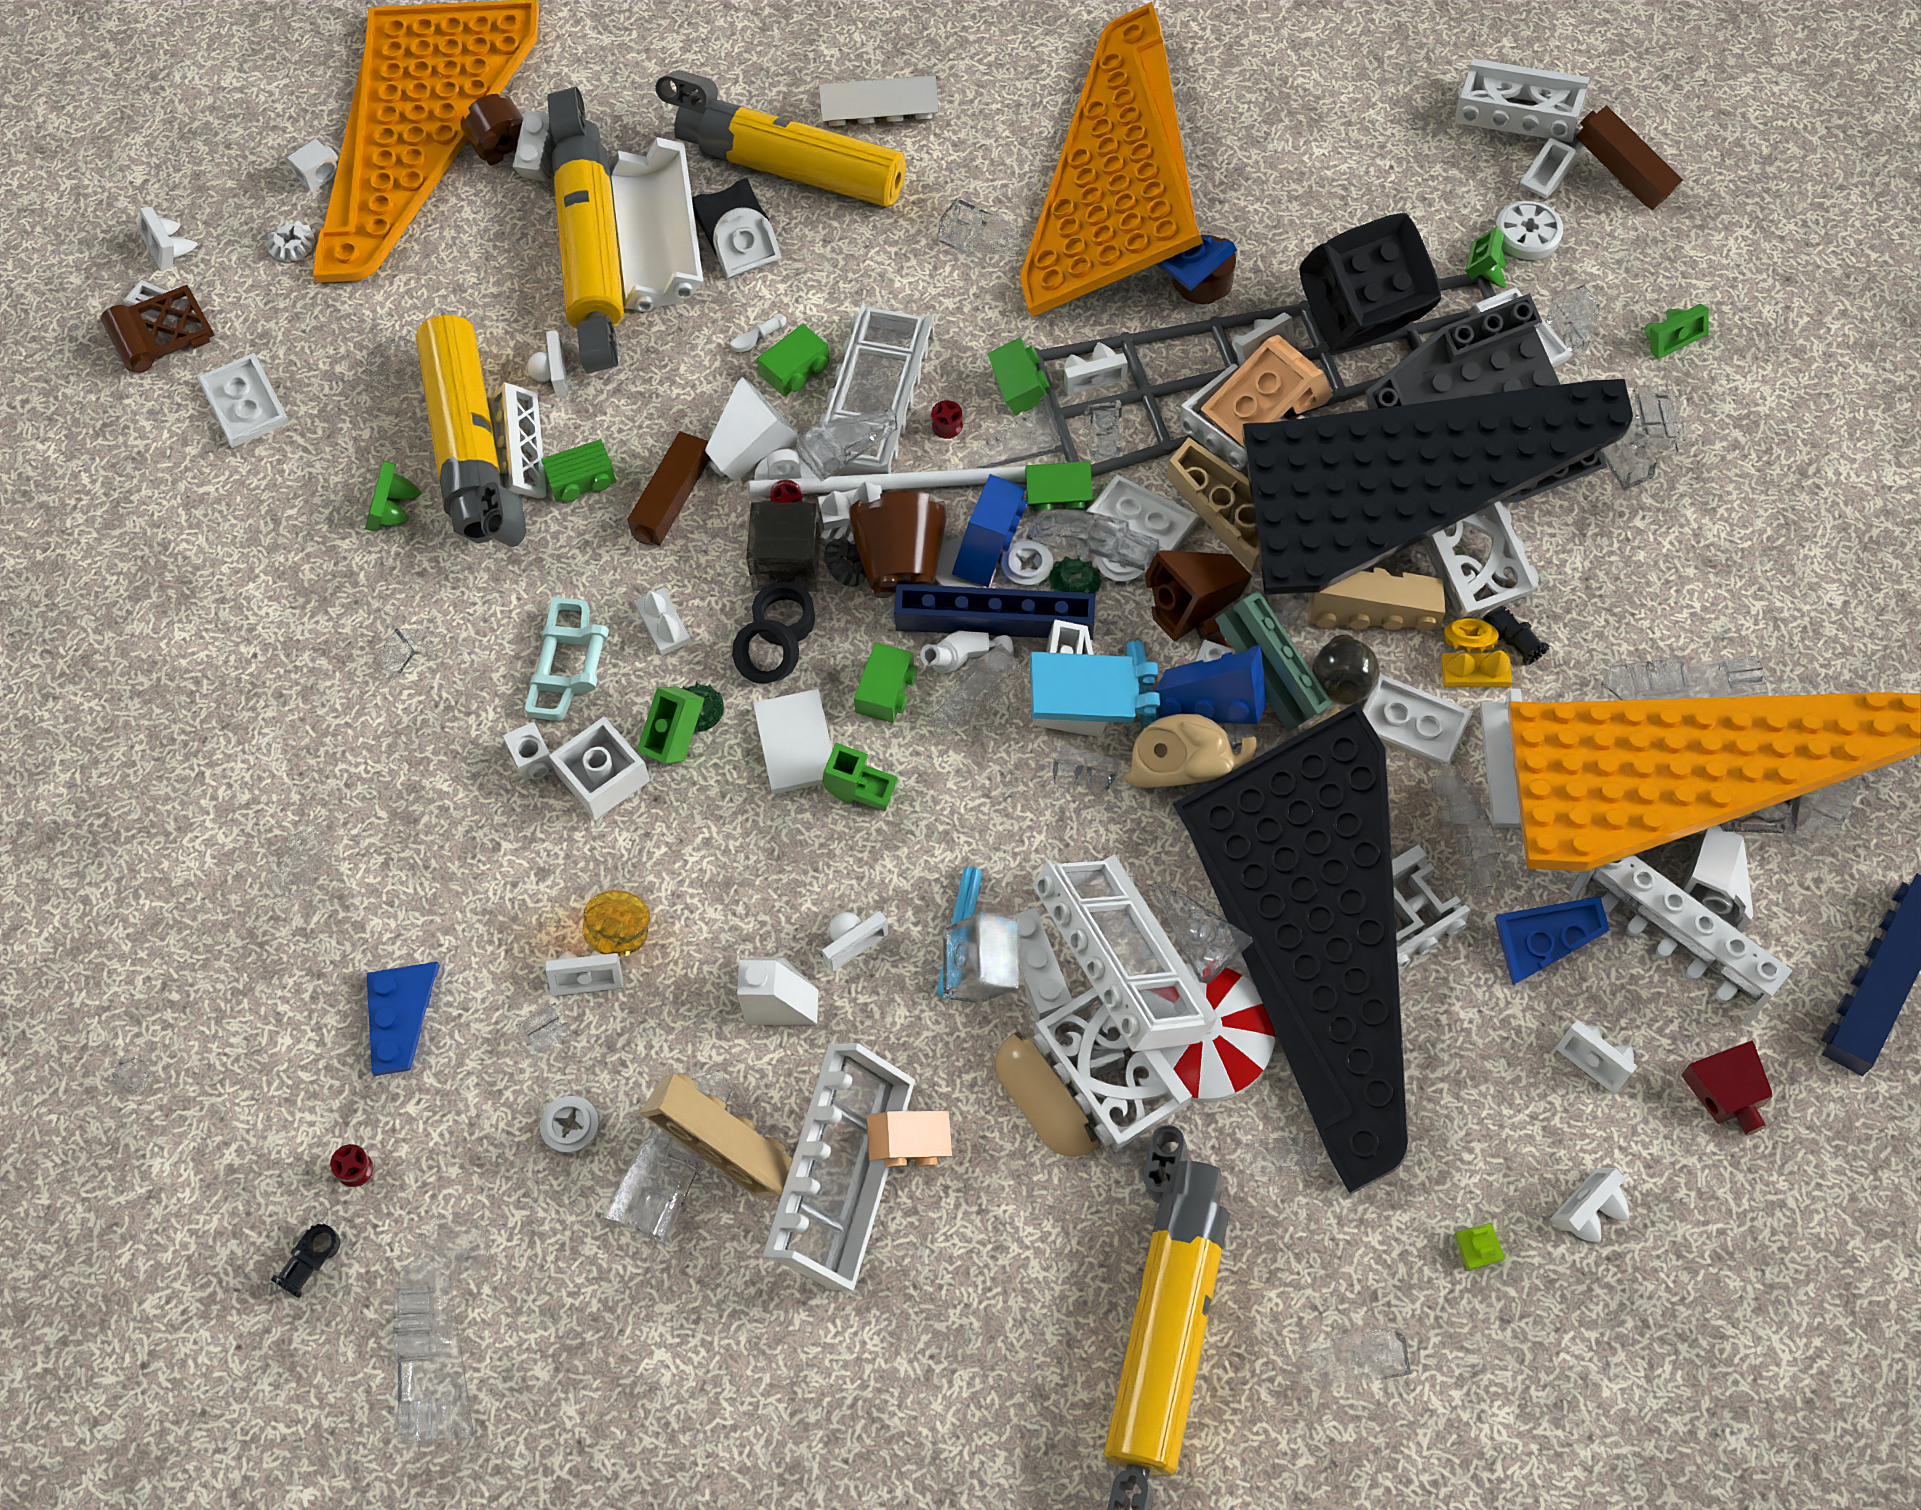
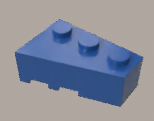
M989 474L968 522L952 575L987 588L989 587L1003 550L1008 552L1028 501L1022 499L1025 486Z
M1261 645L1253 646L1249 651L1234 655L1232 652L1222 654L1221 658L1208 662L1200 660L1166 669L1155 690L1156 693H1159L1160 707H1157L1158 718L1176 714H1199L1213 720L1215 723L1258 725L1267 704Z

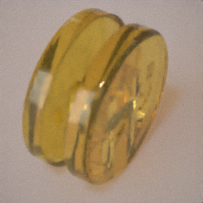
M622 890L601 892L592 897L586 904L582 927L583 937L593 950L601 954L618 953V956L632 954L638 951L647 940L650 912L646 903L635 894Z

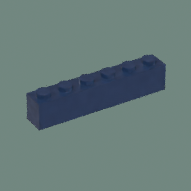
M896 584L895 627L896 631L933 633L969 631L989 633V635L993 636L1007 635L1013 637L1048 638L1054 620H1060L1087 626L1090 640H1093L1096 593Z
M1918 873L1915 874L1908 884L1902 881L1894 892L1891 900L1897 902L1893 911L1887 909L1881 918L1878 928L1882 929L1883 932L1880 938L1874 936L1867 946L1864 955L1869 957V960L1865 967L1860 964L1850 980V984L1855 986L1852 994L1845 993L1835 1012L1841 1014L1837 1024L1831 1022L1821 1038V1041L1826 1043L1821 1055L1862 1077L1874 1066L1921 970V875Z

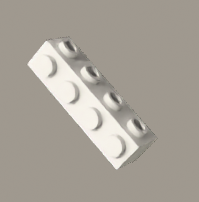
M935 75L819 84L822 121H828L829 126L846 125V119L857 118L858 124L875 123L874 117L886 116V122L903 121V115L915 114V119L933 118V112H938Z

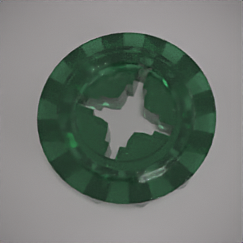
M1065 556L1062 561H1055L1049 575L1051 587L1057 592L1097 594L1102 582L1100 570L1093 567L1092 560L1084 562L1081 561L1080 556L1075 559ZM1082 573L1081 579L1076 578L1069 583L1071 575Z
M697 681L693 686L686 687L683 685L682 689L705 698L702 705L703 715L699 714L694 732H702L714 727L720 721L724 712V703L720 692L714 690L710 684L707 686L700 685Z

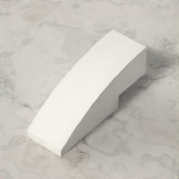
M1576 127L1572 142L1555 140L1550 137L1521 180L1519 186L1547 198L1561 184L1587 149L1576 138L1581 129Z

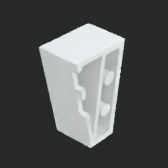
M1054 620L1047 639L1046 653L1094 655L1088 627ZM1035 719L1034 725L1080 735L1101 737L1107 722Z

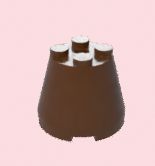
M899 491L880 493V499L864 504V501L858 500L850 506L848 511L849 526L869 587L874 591L875 597L888 598L893 596V593H896V584H934L947 521L946 504L944 501L937 503L930 501L929 494Z

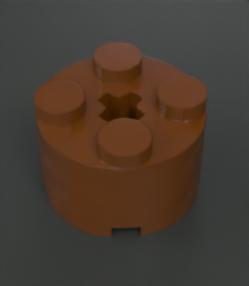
M489 94L476 100L469 106L470 113L465 119L463 116L460 123L462 131L482 160L487 161L490 166L501 162L504 158L503 155L512 151L516 153L523 116L512 99L506 95V98H500L498 94Z
M1207 235V236H1211L1212 239H1213V241H1217V242H1221V243H1222L1224 240H1228V239H1225V238H1222V239H1221V238L1216 237V236ZM1235 253L1232 254L1191 291L1172 278L1175 289L1184 299L1196 304H1211L1225 297L1232 289L1236 255Z

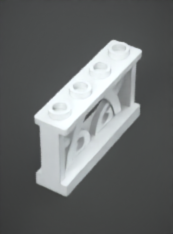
M1472 59L1468 76L1458 98L1455 122L1572 142L1581 111L1585 104L1590 77ZM1512 97L1530 100L1538 104L1527 106L1509 103L1505 98Z
M1500 501L1455 523L1454 536L1448 537L1444 530H1441L1422 540L1438 577L1443 579L1445 593L1458 619L1470 618L1519 598L1527 597L1539 586L1538 573L1533 565H1529L1524 554V543L1520 536H1516L1511 526V515L1508 509L1502 506ZM1463 524L1481 531L1492 539L1490 553L1484 567L1477 560L1469 556L1455 555L1452 550L1462 536ZM1466 564L1472 567L1478 576L1476 577L1472 570H1470V575L1464 576L1461 566ZM1509 568L1512 570L1517 583L1512 588H1503L1497 585L1491 576L1494 574L1497 579L1508 581L1509 578L1504 575L1503 571ZM1485 584L1496 594L1477 602L1474 598V594Z
M1094 987L1035 1023V1036L1032 1037L1035 1046L1043 1056L1046 1054L1050 1056L1055 1063L1053 1071L1064 1086L1070 1085L1076 1094L1073 1099L1085 1116L1090 1114L1097 1124L1094 1130L1100 1141L1106 1147L1111 1145L1115 1152L1175 1112L1178 1113L1189 1105L1192 1095L1159 1048L1134 1051V1055L1129 1060L1125 1072L1127 1087L1107 1084L1090 1077V1057L1094 1042L1109 1050L1118 1051L1130 1048ZM1096 1001L1101 1005L1089 1024L1076 1016L1077 1013ZM1062 1024H1074L1084 1031L1083 1037L1076 1032L1065 1033V1035L1072 1039V1044L1068 1047L1060 1045L1055 1038V1031ZM1116 1028L1120 1033V1037L1116 1041H1110L1101 1036L1099 1032L1102 1030L1108 1036V1030ZM1078 1056L1077 1070L1068 1058ZM1137 1068H1143L1148 1072V1077L1146 1079L1138 1077L1140 1086L1136 1087L1133 1071ZM1094 1095L1106 1098L1102 1106L1097 1101ZM1165 1096L1168 1102L1145 1117L1142 1101ZM1127 1102H1134L1137 1112L1134 1123L1127 1127L1114 1124L1110 1118L1111 1109L1119 1108L1124 1118L1128 1110Z

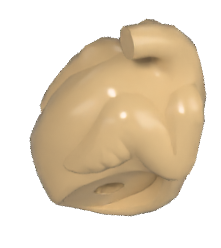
M1176 714L1163 717L1146 726L1137 737L1132 751L1131 770L1124 774V779L1126 783L1144 788L1215 781L1254 759L1257 748L1256 736L1243 737L1241 752L1234 754L1226 731L1213 720L1199 714Z

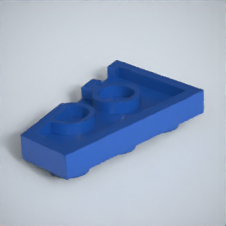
M1202 234L1203 244L1156 263V265L1191 291L1237 251L1232 241L1224 240L1221 243L1213 241L1211 236Z
M1600 896L1498 914L1494 918L1513 985L1606 934L1610 930Z
M438 962L367 973L371 1071L374 1076L411 1070L422 1031L421 1026L426 1008L429 1006L431 990L440 965Z

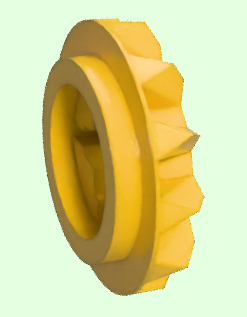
M1463 618L1455 620L1444 629L1446 644L1454 646L1456 651L1465 650L1468 654L1471 651H1476L1481 654L1484 650H1493L1494 645L1498 643L1499 634L1497 629L1480 619Z

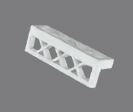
M504 382L489 398L490 419L500 470L501 486L516 494L520 493L537 499L544 498L547 494L545 472L541 462L543 450L538 395L536 392ZM517 398L528 401V411L521 407L517 402ZM520 421L530 430L531 436L528 437L519 427ZM524 446L532 455L533 461L531 463L521 453V447ZM526 472L533 479L535 486L524 483L523 473Z
M1510 689L1505 702H1481L1480 704L1493 828H1522L1507 711L1510 701L1522 702L1521 689Z

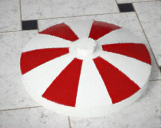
M1188 963L1185 965L1215 1010L1218 1019L1199 1043L1159 1048V1050L1192 1095L1190 1101L1217 1102L1226 1100L1250 1088L1263 1074L1274 1049L1275 1030L1256 986L1242 974L1218 964ZM1174 986L1144 989L1140 994L1155 1020L1181 1017L1177 1016L1173 1010L1174 1003L1180 997ZM1141 1068L1148 1077V1072Z

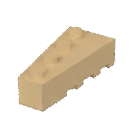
M1373 567L1369 572L1360 571L1320 592L1307 593L1308 624L1317 625L1323 629L1332 628L1335 625H1347L1356 630L1365 629L1369 626H1381L1390 631L1398 630L1402 627H1415L1423 632L1432 631L1435 628L1441 627L1445 615L1443 579L1402 572L1397 577L1390 576L1386 569Z

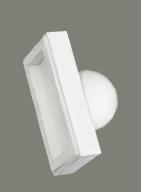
M557 330L546 331L548 353L537 352L528 359L527 371L531 378L537 382L551 380L556 398L565 397L569 393L560 335Z
M881 911L864 922H861L859 917L850 912H842L834 916L829 925V935L834 942L822 949L824 963L830 971L833 970L834 972L888 935L887 919Z

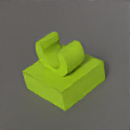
M1492 1222L1461 1230L1454 1234L1467 1271L1504 1261L1505 1256Z

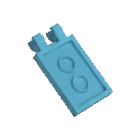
M1031 652V719L1133 723L1135 714L1155 716L1156 707H1160L1159 693L1147 692L1139 695V684L1143 686L1154 685V677H1158V665L1155 662H1144L1133 666L1132 657Z

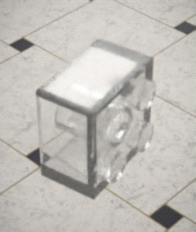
M979 912L943 929V999L983 1003L1018 989L1020 969L1017 956V947L1019 945L1017 918Z

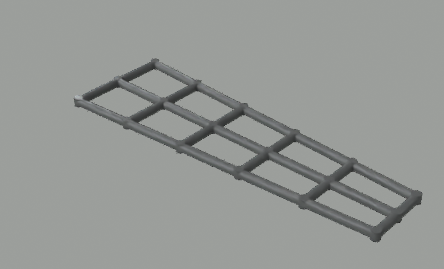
M1468 274L1438 279L1441 291L1477 284L1484 300L1496 296L1490 281L1482 275L1473 280ZM1303 300L1299 304L1221 318L1213 316L1210 320L1131 334L1123 332L1120 336L1041 350L1038 348L1034 349L1040 360L1036 364L1037 370L1042 369L1049 383V387L1045 388L1049 398L1046 405L1067 463L1080 462L1065 419L1140 401L1144 404L1159 444L1091 464L1092 478L1157 457L1170 455L1177 452L1188 437L1199 445L1201 444L1190 435L1171 440L1155 398L1206 386L1232 364L1239 366L1224 329L1251 325L1258 319L1272 320L1282 313H1286L1291 317L1301 316L1314 347L1300 350L1299 352L1309 361L1320 360L1333 390V396L1325 405L1305 411L1309 412L1365 395L1366 390L1382 378L1378 377L1345 387L1332 355L1407 338L1412 351H1414L1423 344L1419 336L1420 334L1437 331L1446 325L1471 315L1468 311L1418 323L1410 322L1401 329L1350 349L1334 352L1325 342L1308 301ZM1212 332L1226 366L1225 369L1154 386L1149 385L1134 345ZM1098 342L1111 349L1122 348L1137 390L1060 407L1044 361L1066 358L1071 354L1077 356L1093 353ZM1291 409L1284 414V418L1296 416Z

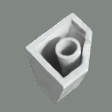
M743 377L737 382L705 448L706 453L712 459L709 463L711 468L720 477L726 474L734 481L757 468L759 463L772 452L780 449H790L804 441L788 420L765 400L764 395Z
M1716 825L1705 829L1701 835L1680 889L1741 933L1753 917L1744 836L1734 833L1732 829L1726 826Z
M747 957L739 960L737 996L746 1025H817L819 991L785 957Z

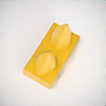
M1502 650L1481 654L1463 652L1442 653L1443 687H1511L1510 654Z

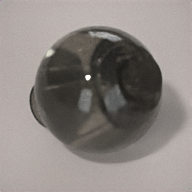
M1338 635L1319 650L1313 661L1312 672L1332 703L1353 705L1368 698L1375 690L1380 677V666L1375 653L1365 643L1349 635Z

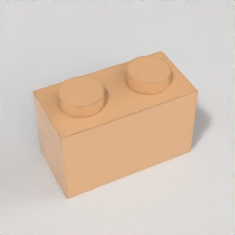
M893 1111L867 1115L869 1161H884V1167L907 1166V1160H915V1166L922 1167L938 1165L937 1158L952 1156L949 1111Z

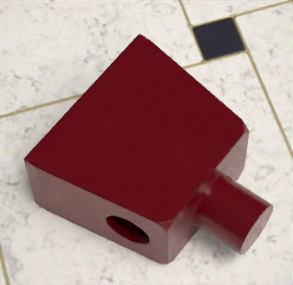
M1752 1040L1690 1063L1681 1074L1717 1124L1736 1117L1746 1136L1757 1133L1766 1127L1758 1109L1764 1107L1772 1098V1090Z

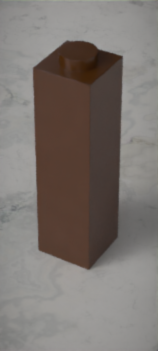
M1607 105L1598 113L1592 110L1580 122L1583 128L1576 138L1651 210H1654L1683 181Z
M679 431L627 519L631 535L642 544H649L651 542L659 546L661 545L711 459L705 451L708 444L707 440Z

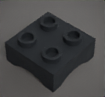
M747 178L735 182L723 191L713 194H699L692 197L694 214L715 255L717 253L713 242L716 224L725 213L736 208H750L758 211L768 219L766 213L759 205Z

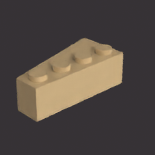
M1188 437L1169 460L1166 477L1232 553L1252 572L1260 562L1249 480Z

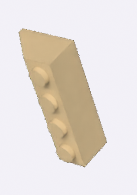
M672 1073L663 1076L639 1114L758 1198L781 1196L793 1160L784 1153L786 1149L784 1145L771 1137H766L765 1139L754 1131L756 1126L748 1119L740 1115L735 1118L725 1110L727 1105L716 1096L708 1094L706 1097L695 1089L697 1083L687 1075Z

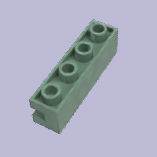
M1260 591L1242 599L1234 607L1215 618L1222 635L1230 642L1237 654L1249 651L1253 646L1261 645L1267 700L1275 711L1276 718L1285 726L1288 732L1333 704Z

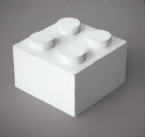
M605 716L549 755L556 775L595 820L650 781L645 762Z

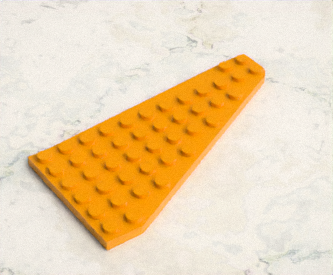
M501 0L368 8L364 52L324 227L320 229L315 251L313 277L316 283L359 281L371 276L378 270L468 141L461 129L460 123L463 116L466 119L469 115V106L486 95H500L538 41V0Z
M1152 2L1114 19L1101 33L1020 274L1027 308L1032 317L1203 244L1195 217L1162 27Z
M1870 692L1549 703L1510 701L1507 710L1527 869L1588 871L1921 753V693Z

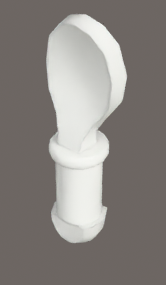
M775 314L773 318L760 325L757 324L755 329L731 341V349L735 352L749 351L755 346L758 337L764 339L771 332L783 328L787 321L786 317L782 314Z

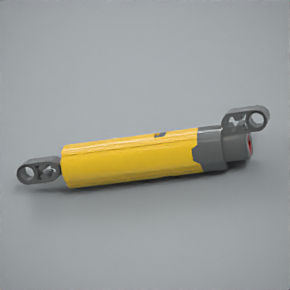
M575 86L548 94L547 101L549 123L557 145L552 153V167L565 315L567 322L577 329L581 363L585 372L590 374L618 366L614 327L622 321L624 307L608 154L606 148L601 144L599 128L594 123L586 120L583 98L578 87Z
M1163 1125L1153 1132L1143 1171V1181L1149 1196L1159 1206L1141 1282L1139 1301H1137L1103 1453L1110 1463L1126 1468L1125 1471L1120 1472L1113 1482L1107 1510H1129L1130 1504L1133 1510H1152L1154 1493L1148 1482L1149 1475L1169 1477L1176 1474L1208 1322L1207 1314L1214 1293L1230 1216L1227 1209L1219 1205L1224 1184L1220 1168L1202 1162L1188 1161L1189 1150L1184 1136L1177 1127L1172 1125ZM1168 1142L1179 1144L1170 1153L1161 1151L1162 1147ZM1162 1167L1165 1168V1174L1167 1176L1168 1181L1162 1182L1164 1176V1171ZM1162 1182L1161 1187H1157L1155 1184H1160ZM1137 1484L1142 1492L1141 1494H1134L1132 1502H1130L1125 1492L1126 1490H1133L1134 1485Z

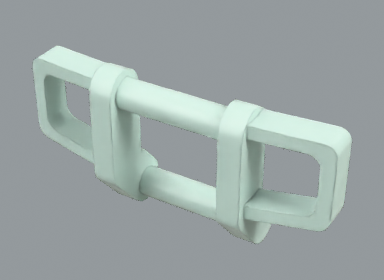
M555 597L551 601L547 623L542 633L544 642L536 674L531 677L530 690L525 704V711L530 718L561 721L568 711L574 694L583 695L596 689L598 679L595 674L603 642L607 641L609 629L604 625H589L590 609L585 600ZM571 610L582 612L581 628L555 626L559 611ZM557 643L588 646L582 673L572 677L549 675ZM539 691L564 693L559 706L555 709L535 707Z

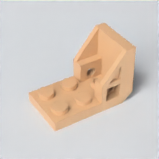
M1280 335L1268 338L1201 407V411L1244 449L1242 437L1243 424L1277 422L1289 409L1297 415L1325 405L1333 394L1324 372Z

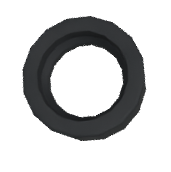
M787 581L775 582L762 588L755 596L752 604L754 622L765 620L764 614L770 604L786 599L796 601L803 609V616L798 622L788 627L794 633L798 642L805 639L812 631L815 623L813 599L808 591L797 583ZM769 632L758 633L767 642L782 646L781 641L774 634Z
M760 620L747 624L738 632L733 642L732 657L735 667L743 677L754 683L767 684L782 680L793 672L799 659V645L796 636L788 626L775 620ZM761 632L774 634L782 644L783 660L777 668L771 671H762L756 668L751 662L748 653L751 639Z

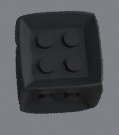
M1407 213L1388 215L1345 231L1314 248L1304 258L1299 267L1302 287L1322 336L1334 352L1350 349L1395 332L1410 322L1425 316L1441 300L1440 285L1434 266L1417 227Z

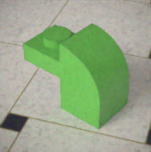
M835 743L823 772L822 783L826 790L841 801L850 804L857 801L886 811L898 777L866 766L868 754Z

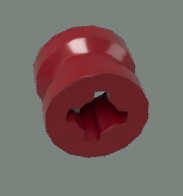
M944 400L933 406L931 418L932 430L935 435L944 439L954 438L959 435L963 428L962 408L954 401Z
M782 479L772 486L770 503L776 512L783 515H791L801 507V489L794 481Z
M354 1144L341 1146L334 1152L330 1161L331 1171L347 1187L362 1186L370 1179L374 1169L371 1158L363 1148ZM355 1168L358 1169V1170H355L354 1172H351V1173L349 1174V1171H350V1170H353V1169H355Z

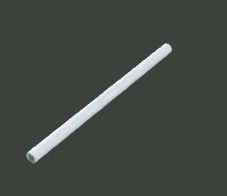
M1025 466L793 478L789 480L799 485L802 494L856 490L865 480L875 486L881 485L882 490L986 484L989 474L1014 483L1025 482ZM782 479L749 481L750 497L770 496L772 486Z

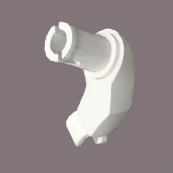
M957 631L937 645L927 644L924 646L920 656L922 662L926 665H931L936 672L951 673L970 658L988 656L989 649L992 648L996 649L998 658L1013 655L1014 646L1012 639L1007 635L989 640V633Z

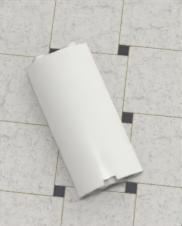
M656 137L646 157L618 150L609 170L624 308L648 312L653 307L673 305L690 298L703 283L684 143Z

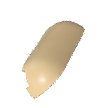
M1019 1030L1007 1037L999 1047L996 1055L995 1068L997 1076L1045 1145L1054 1152L1069 1157L1083 1156L1100 1147L1098 1139L1093 1137L1085 1126L1089 1122L1087 1117L1029 1038L1023 1040Z

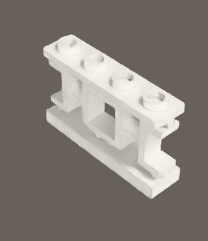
M1419 844L1392 860L1394 885L1410 876L1408 885L1416 894V896L1406 901L1394 887L1395 911L1408 926L1396 933L1399 971L1409 964V957L1415 953L1420 952L1421 955H1425L1433 950L1439 943L1438 939L1445 934L1453 937L1460 933L1467 926L1466 920L1471 911L1467 905H1460L1461 900L1457 896L1442 904L1424 881L1432 877L1435 868L1431 863H1426L1427 854ZM1426 906L1439 922L1421 932L1424 923L1416 912Z

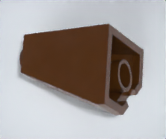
M1158 551L1145 573L1147 588H1152L1155 606L1151 607L1153 620L1175 642L1193 630L1197 625L1241 597L1252 575L1232 554Z

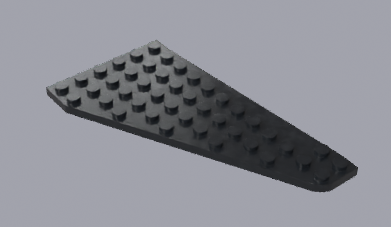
M1625 379L1592 380L1295 420L1243 424V445L1265 595L1320 592L1619 441L1628 432L1633 419Z
M1357 702L1173 803L1175 810L1191 836L1330 1160L1350 1195L1396 1171L1403 1163L1408 1151L1386 749Z

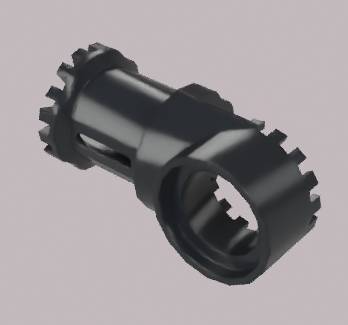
M1499 606L1484 615L1483 621L1497 629L1499 634L1498 640L1503 639L1508 645H1513L1522 655V662L1525 665L1535 662L1534 658L1538 660L1537 656L1542 658V654H1546L1550 646L1546 642H1541L1531 631L1532 625L1529 622L1519 624L1513 617L1514 615L1510 614L1509 609L1505 611L1506 607Z
M326 1224L311 1226L309 1230L305 1231L296 1247H293L291 1250L292 1257L280 1274L273 1275L271 1281L297 1298H300L302 1295L301 1289L313 1271H319L324 1262L337 1253L340 1247L339 1234ZM321 1233H329L331 1236L329 1248L323 1252H315L312 1247L314 1238Z

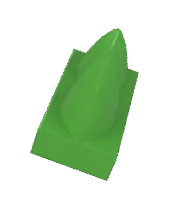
M1497 226L1472 241L1465 272L1472 280L1482 275L1491 283L1505 288V279L1501 268L1505 267V258L1501 249L1504 234Z
M1700 303L1688 310L1667 309L1666 321L1662 323H1648L1645 326L1646 337L1650 340V352L1657 359H1660L1709 334V308Z
M383 460L365 525L366 530L378 531L380 524L391 526L408 521L409 517L406 512L396 503L387 500V498L398 500L412 499L422 494L411 481L394 473L396 467L394 463Z

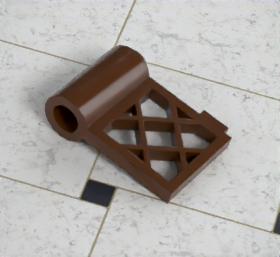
M188 285L129 307L125 305L112 306L101 315V322L126 369L131 372H145L151 368L155 359L192 345L193 349L211 342L210 337L214 336L213 330ZM186 296L189 301L185 311L171 308L173 301ZM151 309L160 312L156 322L145 320L140 314ZM167 314L181 318L177 328L162 325ZM188 320L200 323L203 327L202 330L194 333L183 331ZM159 331L173 335L171 341L166 344L157 346L155 343Z

